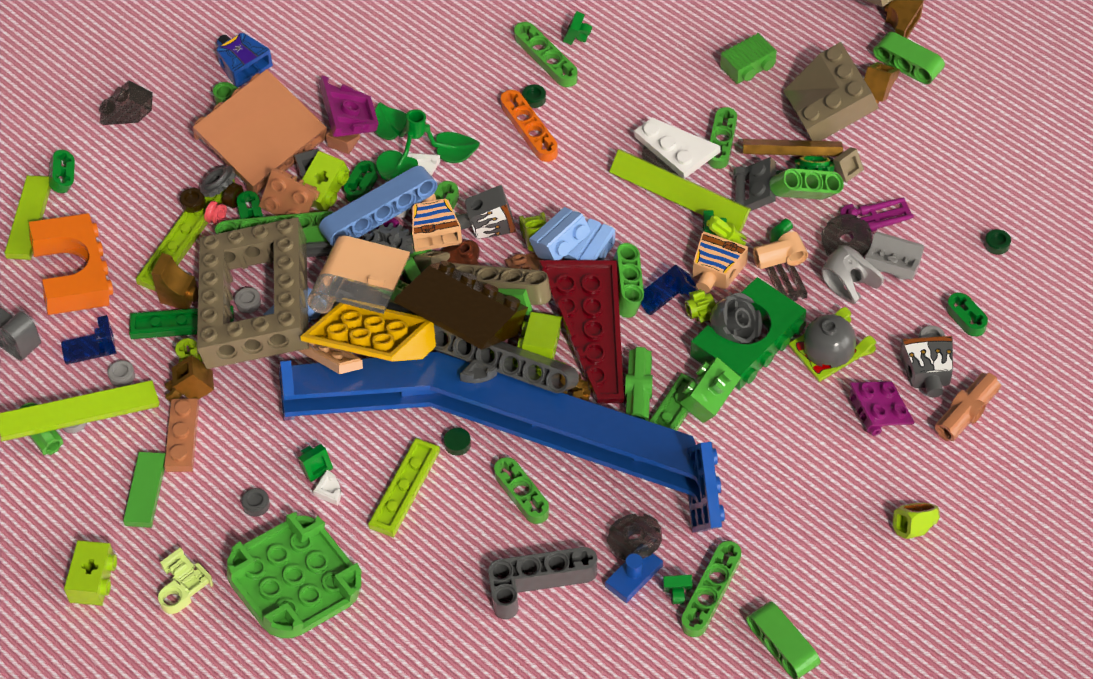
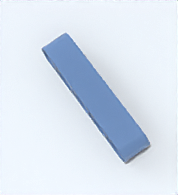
M415 166L328 215L320 222L319 230L332 247L340 236L359 238L410 209L414 204L420 203L432 196L437 190V182L424 167Z

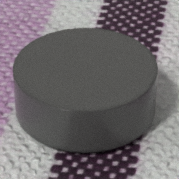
M259 488L248 490L242 497V506L245 513L253 517L265 514L270 507L268 494Z

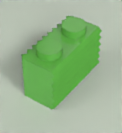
M757 33L745 39V41L726 49L725 52L723 51L721 53L720 67L727 76L729 75L735 81V84H739L744 80L750 81L755 74L763 70L768 71L776 64L777 50L760 33Z

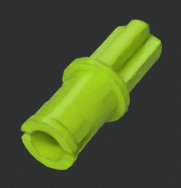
M711 216L710 220H707L706 225L717 236L741 245L746 244L743 241L747 240L746 236L738 232L732 223L724 222L717 216Z

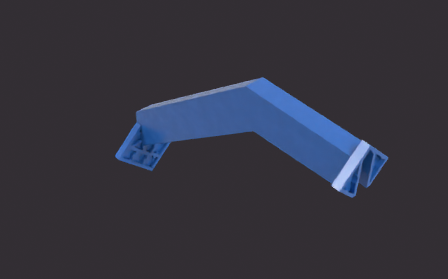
M430 352L423 359L393 362L379 358L362 359L363 369L338 374L321 363L291 365V360L280 361L278 370L284 421L294 420L295 416L432 407L688 494L692 533L720 528L725 520L724 507L722 504L719 505L718 493H721V481L715 473L718 455L716 449L712 448V442H703L696 445L691 435L564 393H554L498 372L493 379L486 382L460 381V373L470 362L440 352Z

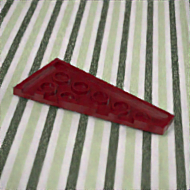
M539 260L541 271L546 272L548 275L552 298L560 317H562L561 320L596 403H623L624 388L617 260Z

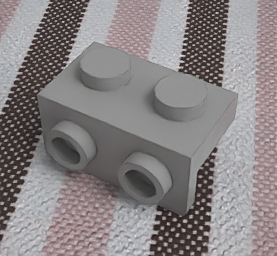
M875 232L865 259L879 272L890 273L903 280H913L920 266L924 245L881 232Z

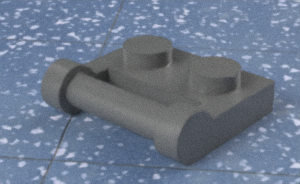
M771 157L748 167H736L733 170L735 202L751 208L750 211L776 201V195L772 193L769 186L770 179L776 175V162ZM749 179V199L745 200V181Z

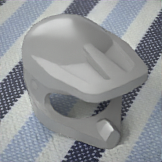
M839 245L829 255L821 270L826 285L836 295L852 304H855L861 298L853 282L865 283L876 289L884 283V276L864 259L858 251L847 245Z

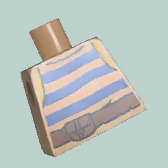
M433 194L423 200L422 203L413 205L412 235L415 252L462 243L461 227L449 200H437L436 195Z
M703 231L693 262V278L698 280L696 284L697 289L704 290L705 293H709L713 286L727 289L746 266L748 247Z

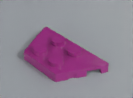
M322 75L319 85L333 136L339 137L376 132L379 123L371 96L355 91L342 84L340 89L329 84V77Z

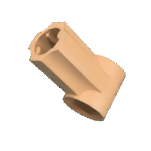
M794 231L783 234L776 242L753 247L755 264L760 269L785 262L790 266H796L808 258V252L799 234Z

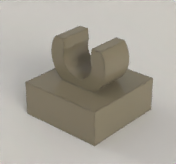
M850 147L832 160L835 164L834 172H837L842 177L843 182L846 183L864 170L856 148Z

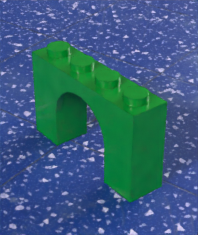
M758 277L741 293L752 298L754 301L752 305L755 311H760L762 324L765 325L769 332L766 337L756 343L740 344L723 338L712 327L707 325L691 341L690 356L701 364L704 361L709 363L718 357L741 377L735 386L738 390L746 383L750 384L757 376V372L762 367H767L772 362L774 355L779 350L783 351L788 346L790 339L795 334L799 335L807 324L805 321V308Z

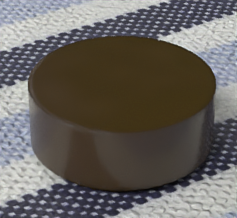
M233 182L227 187L222 199L224 205L230 208L238 206L237 198L244 192L242 185Z
M189 188L183 191L179 198L182 209L188 213L198 212L206 204L205 196L197 188Z

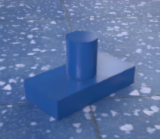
M641 545L633 554L628 555L626 561L605 582V588L627 604L663 567V560Z

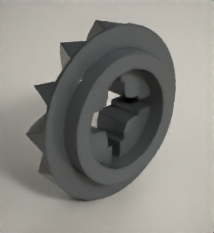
M225 166L213 170L203 180L200 192L205 197H214L216 194L226 190L236 177L234 169L231 166Z

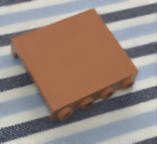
M267 69L261 74H255L246 86L236 89L228 100L224 103H218L209 115L199 118L193 126L194 139L197 141L201 138L228 166L234 169L235 173L246 183L247 191H252L256 194L266 187L272 169L277 168L280 170L282 168L284 171H287L296 163L295 155L313 150L326 139L327 127Z

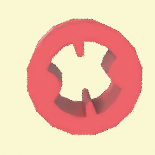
M211 201L205 211V221L208 223L213 222L214 225L224 221L227 213L226 205H219L218 202Z

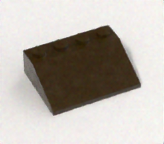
M448 261L429 265L394 300L395 303L481 350L518 335L528 307L520 303L521 301L518 298L506 296L498 292L499 289L491 284H483L477 280L475 275L455 269V265Z

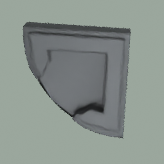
M474 359L460 373V381L467 383L489 381L497 375V367Z

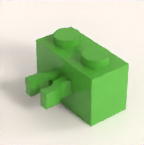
M718 357L709 363L704 361L695 372L698 375L695 381L691 380L682 391L685 395L679 402L702 423L717 414L741 379L738 374Z

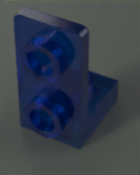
M674 265L644 289V298L641 305L647 314L652 315L679 293L690 296V292L699 289L689 273Z
M108 315L97 317L99 328L94 329L95 334L61 342L65 364L68 365L117 354Z

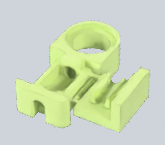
M181 548L160 562L165 573L168 574L170 572L174 576L172 578L173 581L162 588L158 594L160 606L168 614L178 613L192 603L190 597L207 584L211 587L213 586L211 575L199 563L193 565L184 555ZM170 594H177L179 596L178 602L173 605L164 603V600Z

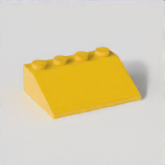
M348 300L341 301L301 335V341L392 362L423 359L436 347L434 324L423 317Z

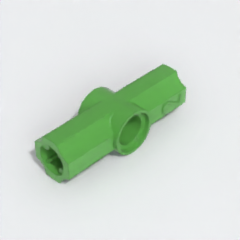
M635 347V349L629 350L628 374H626L625 398H627L625 414L649 421L650 399H652L653 375H651L652 351L647 350L645 347Z

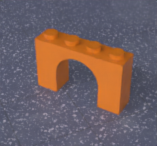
M90 214L29 222V237L34 257L70 253L81 257L87 263L78 273L42 279L43 298L47 315L109 306V295H113V286L111 280H106L108 275L106 260H101L103 247L101 241H96L98 228L96 223H92Z

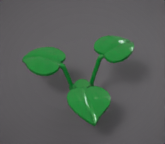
M379 102L375 109L379 123L375 134L385 140H393L397 136L404 137L405 134H408L403 155L398 151L390 150L383 152L377 158L376 169L385 181H390L407 170L418 166L416 159L407 156L412 139H419L425 132L432 146L437 148V155H440V159L449 163H460L467 160L480 145L479 141L455 132L440 133L436 136L435 141L430 131V125L426 124V114L421 110H410L406 114L400 110L390 108Z

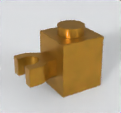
M193 355L189 356L172 367V380L165 383V388L170 392L165 395V398L171 402V399H180L182 395L188 399L198 398V400L214 390L213 370L206 369L205 364Z

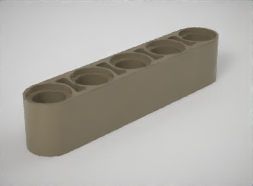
M452 263L455 265V269L475 275L477 280L483 284H491L497 288L526 289L531 305H543L552 298L548 275L544 271Z

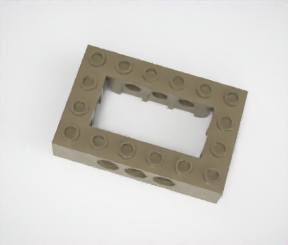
M299 218L284 219L200 237L197 349L206 369L309 349V342L301 341V335L309 328L307 242ZM274 261V314L230 322V319H233V314L230 310V301L233 300L231 293L233 276L230 270L237 268L246 269L248 266L266 262L270 264Z

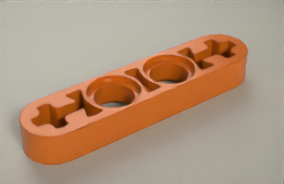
M516 90L503 92L501 95L502 110L536 157L543 162H550L556 159L558 156L556 140L522 94ZM524 114L528 115L529 119L522 121L517 119V117ZM537 130L540 131L541 134L539 136L534 137L530 136L529 132Z

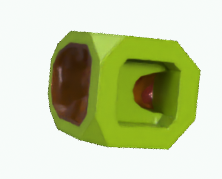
M930 503L901 505L894 510L893 528L896 534L905 539L925 535L931 527L937 524L940 518L939 508Z

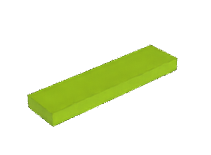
M27 175L6 246V259L31 260L33 251L29 237V222L43 219L51 190L49 176Z
M417 438L414 439L368 523L369 529L394 538L439 455L440 446Z

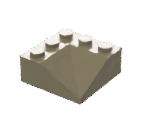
M842 42L820 53L783 90L812 141H822L879 109L870 88Z

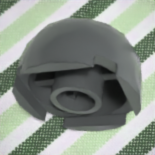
M734 293L716 303L711 311L710 325L718 335L727 340L740 344H749L761 334L762 317L759 310L755 311L752 305L754 303L752 298L744 293Z
M825 314L815 318L807 326L804 334V352L814 364L821 367L822 364L831 365V368L839 367L846 364L855 353V331L851 324L841 316Z

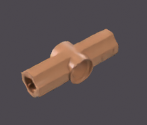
M982 372L966 391L961 390L955 396L950 409L935 424V430L938 432L939 437L945 441L954 442L970 423L974 424L979 420L986 405L1001 388V384L996 376L991 373Z

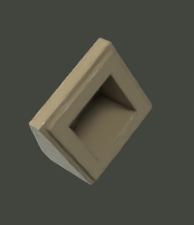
M432 250L416 255L414 260L422 273L429 265L447 261L450 258V253Z

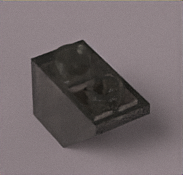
M128 80L122 87H118L112 96L101 103L99 108L100 123L103 125L138 123L152 111L153 92Z

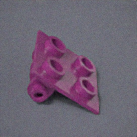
M892 381L850 382L851 395L849 398L853 402L857 413L860 414V419L864 421L863 423L868 433L876 436L882 432V426L913 425L915 423Z

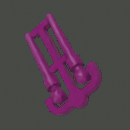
M904 197L868 206L862 205L858 209L853 204H849L841 209V228L848 232L852 240L864 242L869 240V235L866 231L869 233L877 231L878 228L912 219L914 215L911 213ZM901 203V208L878 214L876 210ZM871 212V216L852 220V218H856L858 215L863 216Z

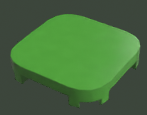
M297 512L286 515L285 522L245 544L239 541L232 547V551L227 559V579L230 586L262 628L270 635L279 638L300 636L349 608L356 602L360 594L362 571L358 563L353 565L325 530V522L318 516L314 519L309 516H297Z

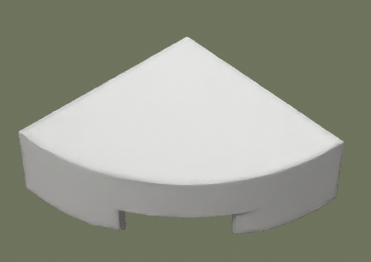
M326 470L313 490L314 496L338 506L341 499L340 484L335 475Z

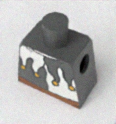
M502 185L467 198L465 200L467 213L456 216L461 230L472 227L478 239L516 232L512 212Z
M953 337L902 339L899 355L911 386L914 388H926L929 397L941 396L943 394L942 386H948L951 382L953 372Z

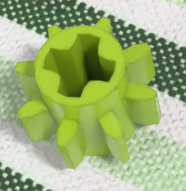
M701 289L690 292L691 299L685 301V309L689 318H696V321L700 323L710 320V313L716 305L712 294H705V291H701Z

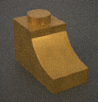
M892 0L886 4L884 10L887 12L886 22L892 25L895 33L908 39L921 18L924 0Z
M879 62L868 66L864 78L877 104L880 101L887 100L889 92L900 72L898 68Z
M162 253L151 272L161 304L175 308L189 309L192 302H195L198 298L195 276L187 274L178 267L171 255Z

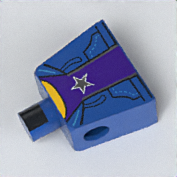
M240 33L232 39L224 34L217 40L219 47H217L216 52L219 64L236 87L242 86L251 80L255 74H261L273 66L270 49L245 33Z

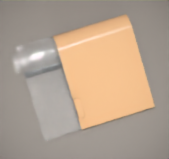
M350 236L338 237L308 296L307 302L309 307L317 313L324 314L331 311L336 301L384 314L408 261L410 252Z

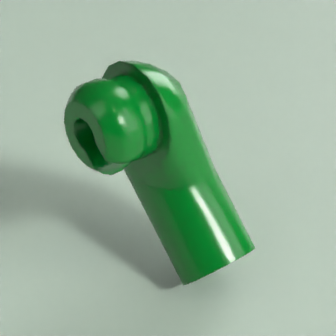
M785 218L769 232V242H776L783 234L788 233L793 228L791 221Z

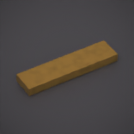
M743 139V153L839 156L843 153L842 141Z

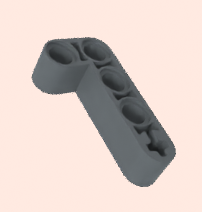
M0 308V347L16 359L22 361L41 344L36 326L25 313L19 311L13 317Z
M580 547L495 560L490 564L488 570L495 615L501 619L513 618L518 612V593L593 581L597 576L596 552L588 547ZM555 567L562 568V570L554 571L552 569ZM528 571L535 572L534 574H531V575H526V574H524L525 572H528ZM500 575H505V576H507L506 578H503V579H498V578H496V577H498V576H500ZM502 600H510V601H511V602L506 603V604L500 603Z

